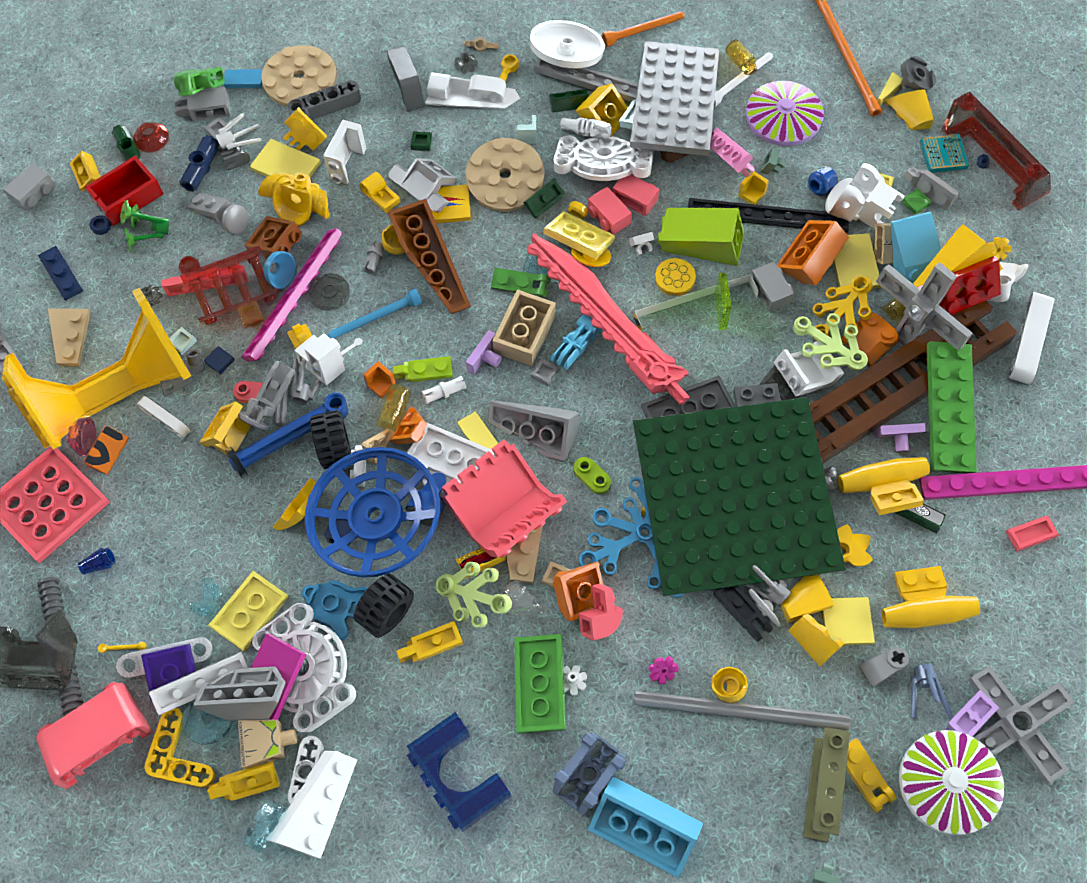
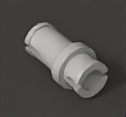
M372 242L371 248H368V257L362 268L364 272L375 274L378 262L383 257L384 247L382 243Z

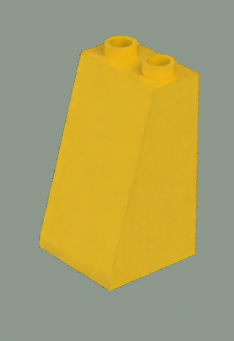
M962 224L913 284L916 287L923 285L934 266L938 263L943 264L951 272H956L995 255L987 242Z

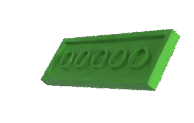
M930 341L927 343L930 470L976 473L972 345L965 344L958 351L950 343Z

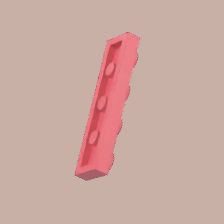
M234 265L229 268L191 273L190 275L170 277L161 281L162 288L167 297L249 282L244 265Z

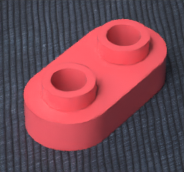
M240 381L234 386L233 394L239 402L248 403L250 398H256L263 383Z

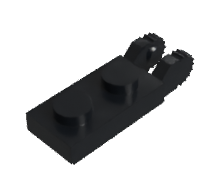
M739 586L720 588L713 592L718 601L742 628L747 630L755 641L759 642L762 639V635L752 625L753 621L757 620L762 629L768 633L773 630L771 624L762 615L763 612Z

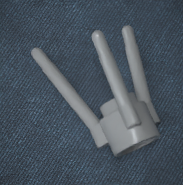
M295 358L293 360V369L296 372L292 378L290 399L294 402L306 404L308 399L313 400L314 393L321 381L317 379L311 390L308 384L303 383L306 359H303L297 382L298 360Z
M754 565L752 567L753 570L769 585L766 589L768 594L751 584L743 586L749 590L752 588L759 596L769 600L771 603L774 601L777 605H780L790 594V591L786 588L787 584L783 580L772 582Z

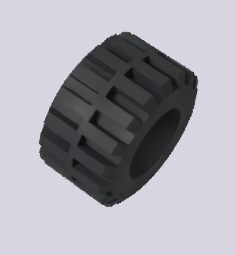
M338 410L311 416L310 427L316 454L320 465L325 470L341 458L351 454L343 417Z
M384 575L377 579L362 595L356 605L353 618L375 638H380L393 630L406 615L412 604L414 592L394 575Z

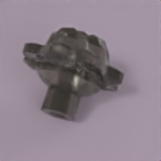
M149 285L141 289L151 307L161 302L160 298L163 297V294L160 292L159 287Z

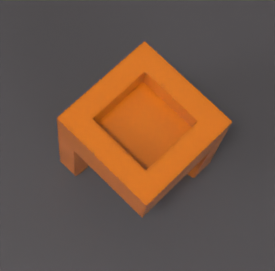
M379 361L363 374L366 386L379 398L385 396L396 385L393 373Z

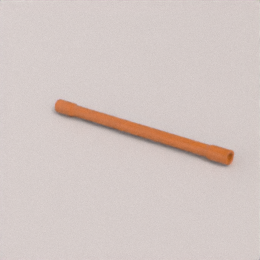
M814 0L865 100L870 115L872 117L880 115L882 109L876 97L873 96L827 1Z

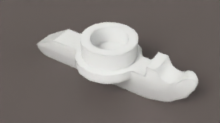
M751 588L749 594L757 604L756 606L763 612L762 615L764 617L768 616L770 621L779 627L780 622L773 613L772 603L766 599L762 600Z

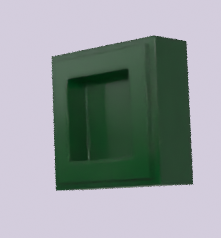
M413 131L411 150L430 151L432 132Z

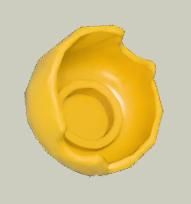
M390 224L382 231L381 243L390 254H403L405 252L400 246L401 244L393 225Z
M721 668L712 676V691L720 701L727 703L738 702L747 692V677L737 668ZM726 681H727V691L724 690V683H725Z

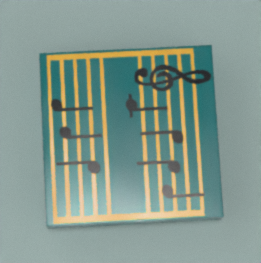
M960 134L921 138V148L928 171L931 173L968 169L969 162Z

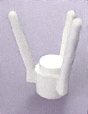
M240 114L224 128L219 129V134L215 136L222 149L227 148L230 150L234 147L260 142L261 138L236 142L235 138L257 129L260 125L256 124L235 134H232L231 131L227 132L244 117L243 114Z

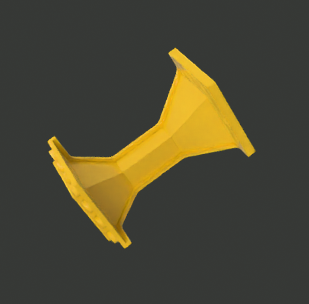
M140 288L132 291L141 307V312L123 357L116 363L76 384L66 385L30 377L14 353L5 356L2 380L8 387V394L45 449L51 446L54 450L62 446L61 439L85 419L141 389L160 384V381L182 377L185 380L191 377L190 372Z

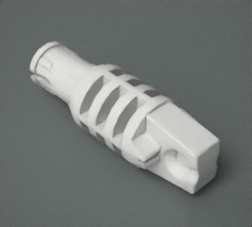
M564 117L560 123L562 130L574 131L577 135L608 138L612 134L611 124L599 120L581 117L575 120Z

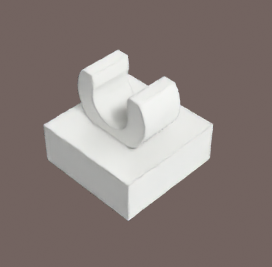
M652 232L629 238L631 246L637 245L636 253L638 255L642 254L641 247L643 245L647 247L648 252L652 251V245L649 243V241L654 240Z

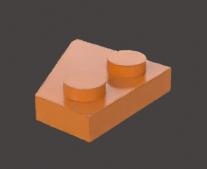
M410 406L390 441L396 445L417 443L423 438L424 430L428 424L420 413Z

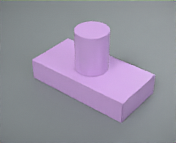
M488 330L466 361L468 372L475 374L483 362L494 367L500 364L502 356L492 351V340L496 333Z
M925 423L880 426L875 430L876 438L894 437L896 452L909 451L908 436L921 435L926 432Z

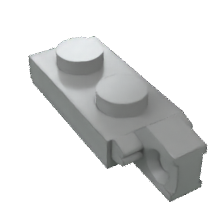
M912 166L906 170L903 176L911 182L915 189H919L926 197L946 211L951 207L959 194L957 190L928 170H917Z

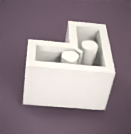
M322 334L319 338L313 335L295 349L298 362L301 364L302 360L306 359L305 368L326 386L345 371L344 358L340 353V344L336 339H330L325 334Z

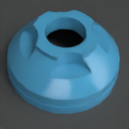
M284 251L272 253L263 266L265 280L270 286L277 289L289 286L296 274L294 257ZM274 262L276 268L275 271L271 273L270 266Z

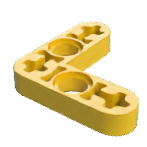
M178 708L162 713L145 762V772L156 779L198 788L209 787L215 780V771L210 766L173 758L185 721L184 713ZM175 713L178 720L173 721L170 727L172 730H175L174 733L163 730L164 727L169 729L170 721L167 718ZM165 736H170V746L166 749H161L159 746L160 740ZM156 751L167 754L166 757L161 756L159 763L163 766L154 773L155 770L151 766L152 764H157L160 757L155 754ZM185 765L187 769L186 774L181 778H176L174 775L176 767ZM192 767H195L193 769L195 773L202 774L204 770H206V773L209 775V778L204 779L202 783H200L201 779L195 776H191Z

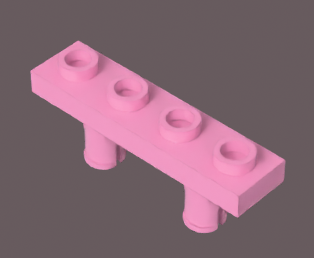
M717 127L712 130L710 149L737 173L741 171L745 177L751 175L746 169L753 173L754 167L749 163L753 157Z

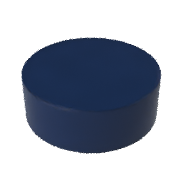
M99 215L90 221L89 226L94 234L103 235L110 230L111 223L106 216Z

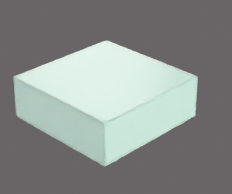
M182 327L170 337L175 349L182 355L197 342V339Z

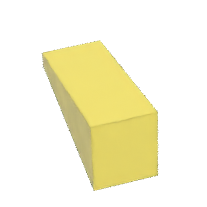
M894 72L891 73L878 98L880 106L903 86L902 78Z

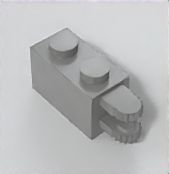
M225 87L201 90L197 94L178 97L174 100V105L177 107L175 108V114L178 117L191 116L192 121L230 116L229 97Z

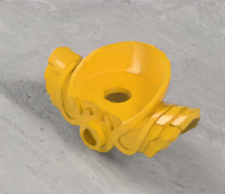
M275 173L264 179L259 186V196L272 198L274 210L281 219L294 221L297 226H300L309 220L312 211L325 220L329 218L330 212L326 191L321 190L318 184L311 183L310 177L304 173H298L293 177L287 173Z

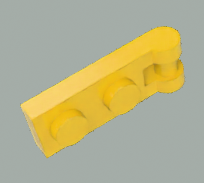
M858 738L849 742L846 770L873 811L877 813L883 809L885 803H892L897 797L883 779ZM876 788L882 793L877 797L872 792Z

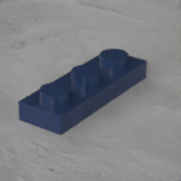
M57 246L38 255L65 301L83 292L82 287Z

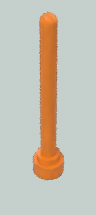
M677 12L618 32L605 31L602 32V39L604 43L607 42L605 46L609 47L614 45L618 39L683 19L684 13Z

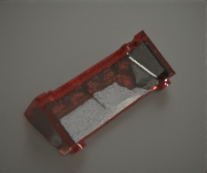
M970 91L954 99L941 130L946 135L960 134L961 138L970 135L1013 179L1018 187L1013 191L1016 199L1013 200L1012 204L1018 210L1050 192V172Z

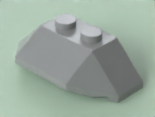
M275 666L235 669L218 677L212 683L207 682L203 684L193 706L228 721L269 719L279 702L286 682Z

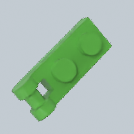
M495 267L491 288L515 293L517 290L546 298L548 295V290H546L547 284L550 283L551 278L545 274H533ZM534 282H539V288H533Z

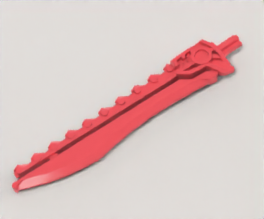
M536 233L533 234L531 240L533 244L528 246L527 253L537 256L538 266L549 270V278L560 282L558 283L559 289L571 294L569 295L571 302L580 304L581 314L590 316L593 319L591 320L592 326L604 331L602 333L603 338L614 342L615 352L626 356V364L629 365V368L652 394L668 391L679 405L685 404L690 397L679 386L678 382L683 377L688 376V371L681 366L675 365L673 357L666 355L627 318L593 272L561 248L538 237Z

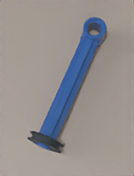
M331 393L326 397L325 403L322 406L237 453L231 447V451H226L229 463L241 478V475L244 473L248 476L245 470L246 467L311 431V416L338 410L344 419L348 414L345 397L340 393ZM337 405L340 406V407L337 408V409H334V408H333L334 406H337Z

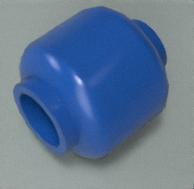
M828 166L815 170L808 178L810 190L819 196L831 192L838 184L836 172Z

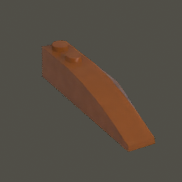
M426 198L389 211L388 215L402 249L449 312L454 314L471 308Z

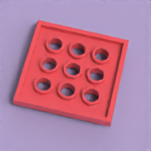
M50 446L0 488V523L40 564L105 508L110 501L58 448L53 450ZM50 470H56L52 478H46V474ZM63 484H69V488L65 492H59ZM32 485H38V489L34 493H28ZM83 497L80 505L73 506L76 498ZM45 499H52L49 506L42 507V502ZM14 500H20V504L16 508H10ZM65 512L63 520L55 521L57 514ZM33 513V519L30 522L24 523L25 516ZM41 528H47L44 536L37 537V533Z

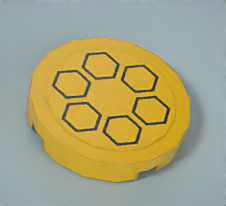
M672 258L661 262L657 267L655 282L660 291L665 294L681 296L688 293L694 287L696 279L695 269L687 261Z

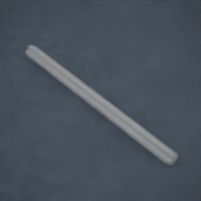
M636 691L634 694V704L638 706L848 730L851 726V719L846 715L743 703H727L717 700Z

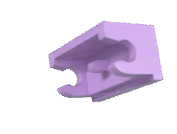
M979 690L947 723L948 726L945 730L961 732L972 737L999 707Z

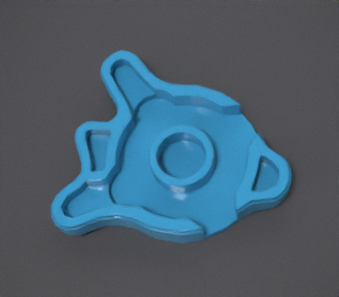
M329 580L330 582L321 585H307L304 587L302 596L306 600L307 605L313 609V619L321 625L329 626L340 640H345L349 635L346 620L348 618L354 619L353 615L356 605L368 588H351L336 580Z

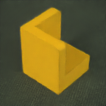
M753 171V173H750L751 175L741 182L738 197L749 204H757L763 198L769 183L766 178Z

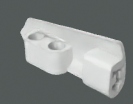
M432 72L427 86L428 98L425 104L506 109L519 100L520 97L515 89L506 88L505 81L497 77L473 75L471 80Z

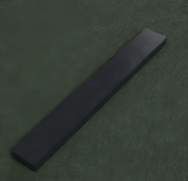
M689 198L688 208H738L742 223L802 229L808 220L837 221L845 233L849 231V221L828 214L827 211Z

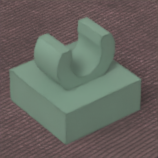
M773 147L764 157L760 173L768 175L771 171L780 172V168H784L786 160L779 158V149Z
M823 862L822 869L814 870L809 883H840V877L832 875L833 865Z

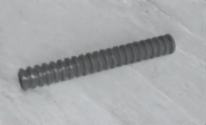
M46 577L37 582V587L39 588L38 592L42 601L41 606L43 607L42 613L44 614L43 618L47 627V638L50 640L49 646L51 647V659L54 661V673L57 674L55 679L58 681L57 687L60 688L58 689V694L61 695L59 699L62 702L61 708L64 709L62 710V715L65 716L81 706L84 701L80 698L82 697V692L79 691L81 686L78 684L79 678L77 677L76 664H74L75 658L72 657L74 652L71 650V638L68 637L70 632L67 630L68 624H66L67 618L65 617L66 613L62 604V593L59 591V579Z

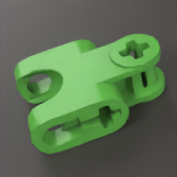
M222 67L184 70L176 73L174 76V85L179 91V96L197 94L201 90L215 88L225 83Z

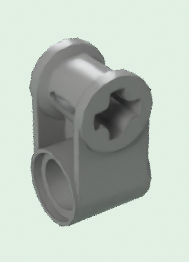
M894 647L860 665V668L872 687H875L881 681H886L892 675L902 670L909 662V655L903 648ZM898 657L900 661L893 662L891 659Z

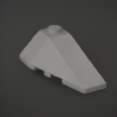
M490 401L488 422L508 434L516 433L523 438L522 443L527 446L531 442L539 447V453L546 457L562 461L567 459L577 435L579 413L559 408Z

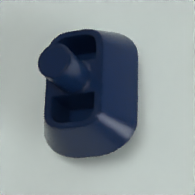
M987 154L980 155L977 159V166L983 169L988 168L989 156Z

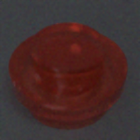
M185 256L180 260L179 269L182 274L190 275L199 271L200 264L196 258Z

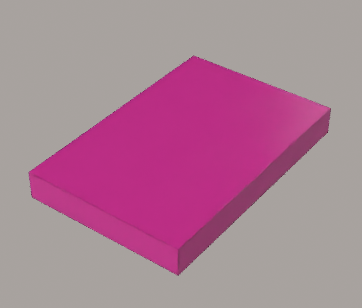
M266 634L251 668L275 666L286 682L279 702L269 717L270 720H278L306 654L274 635Z

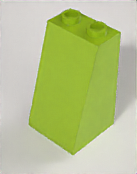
M738 208L666 209L665 216H662L661 220L662 230L658 233L657 237L658 244L661 245L663 252L738 266L745 234Z

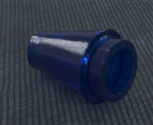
M99 548L79 562L78 568L83 575L110 569L111 565L116 562L115 556L110 548Z

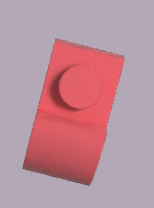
M602 584L592 586L594 609L579 613L581 636L593 641L611 635L620 625L623 615V608L614 605L615 595L613 589Z

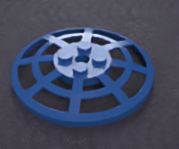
M385 447L355 451L332 464L314 485L305 512V526L308 539L317 555L328 566L338 572L363 578L378 577L392 573L413 561L432 539L440 516L439 491L434 478L425 465L404 451ZM377 458V471L363 473L352 480L343 471L348 466L359 461ZM387 458L404 461L418 471L408 481L397 473L386 471ZM336 476L344 486L335 496L330 509L318 508V501L324 489ZM423 478L427 480L433 493L434 509L422 511L421 499L415 489ZM376 479V488L361 492L357 487L358 484L367 480ZM386 479H391L402 484L403 487L394 495L391 491L385 489ZM350 492L355 499L352 501L349 510H338L342 500ZM411 493L415 504V511L403 512L400 502ZM373 511H381L377 519H370ZM315 517L329 518V529L335 542L324 549L321 547L316 535ZM337 519L348 520L349 526L352 529L342 538L337 530ZM433 519L427 536L420 546L413 551L407 544L416 534L421 520ZM414 521L410 531L402 539L396 532L401 522ZM358 537L368 541L365 553L356 551L347 545ZM390 538L396 545L386 551L375 553L377 542ZM342 549L348 555L363 560L361 570L354 571L334 562L329 556ZM398 551H401L406 557L401 562L388 568L370 571L373 560L389 557Z

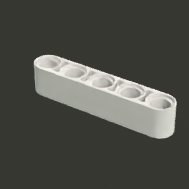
M1032 292L1028 302L1030 304L1026 307L1025 322L1022 324L1019 334L1021 339L1017 341L1015 349L1017 354L1015 359L1013 358L1010 368L1012 373L1008 376L1009 379L1031 385L1036 375L1054 304L1053 297Z

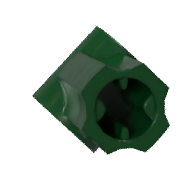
M120 125L113 127L111 135L124 160L127 161L135 155L140 159L141 153L127 127Z

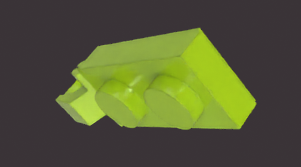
M451 356L404 362V365L393 366L394 379L405 378V381H411L412 383L453 378Z

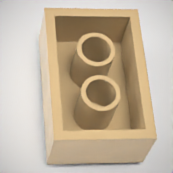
M517 290L492 340L494 353L533 367L555 320L556 303Z

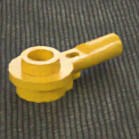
M508 54L503 57L501 61L503 71L499 76L500 79L506 81L510 73L519 69L520 63L515 55Z

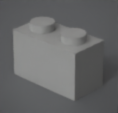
M31 164L3 190L12 202L23 210L28 211L31 207L36 206L45 194H49L55 185L47 173Z
M774 261L752 270L751 276L759 290L758 295L769 312L791 304L794 289L791 284L787 283L782 269L778 268Z

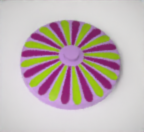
M789 81L771 82L761 86L750 96L746 108V119L751 130L761 139L781 146L798 145L813 138L819 131L824 117L822 103L815 93L803 85Z

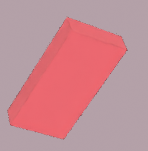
M1048 515L1006 531L1016 552L1059 536Z

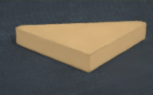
M387 428L364 441L361 446L363 449L387 448L394 431ZM377 458L367 459L368 462L374 465L377 464Z

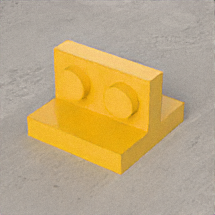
M235 401L220 407L199 443L206 447L213 446L226 455V451H231V447L236 452L251 425L238 417L243 406Z

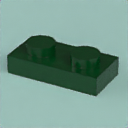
M554 178L523 203L534 218H538L566 194Z

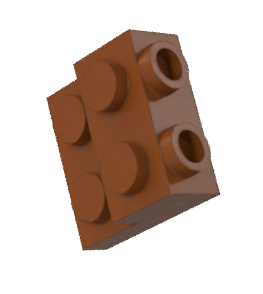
M266 216L244 246L248 251L260 253L267 259L272 253L277 251L290 253L291 247L300 241L302 231L294 221Z

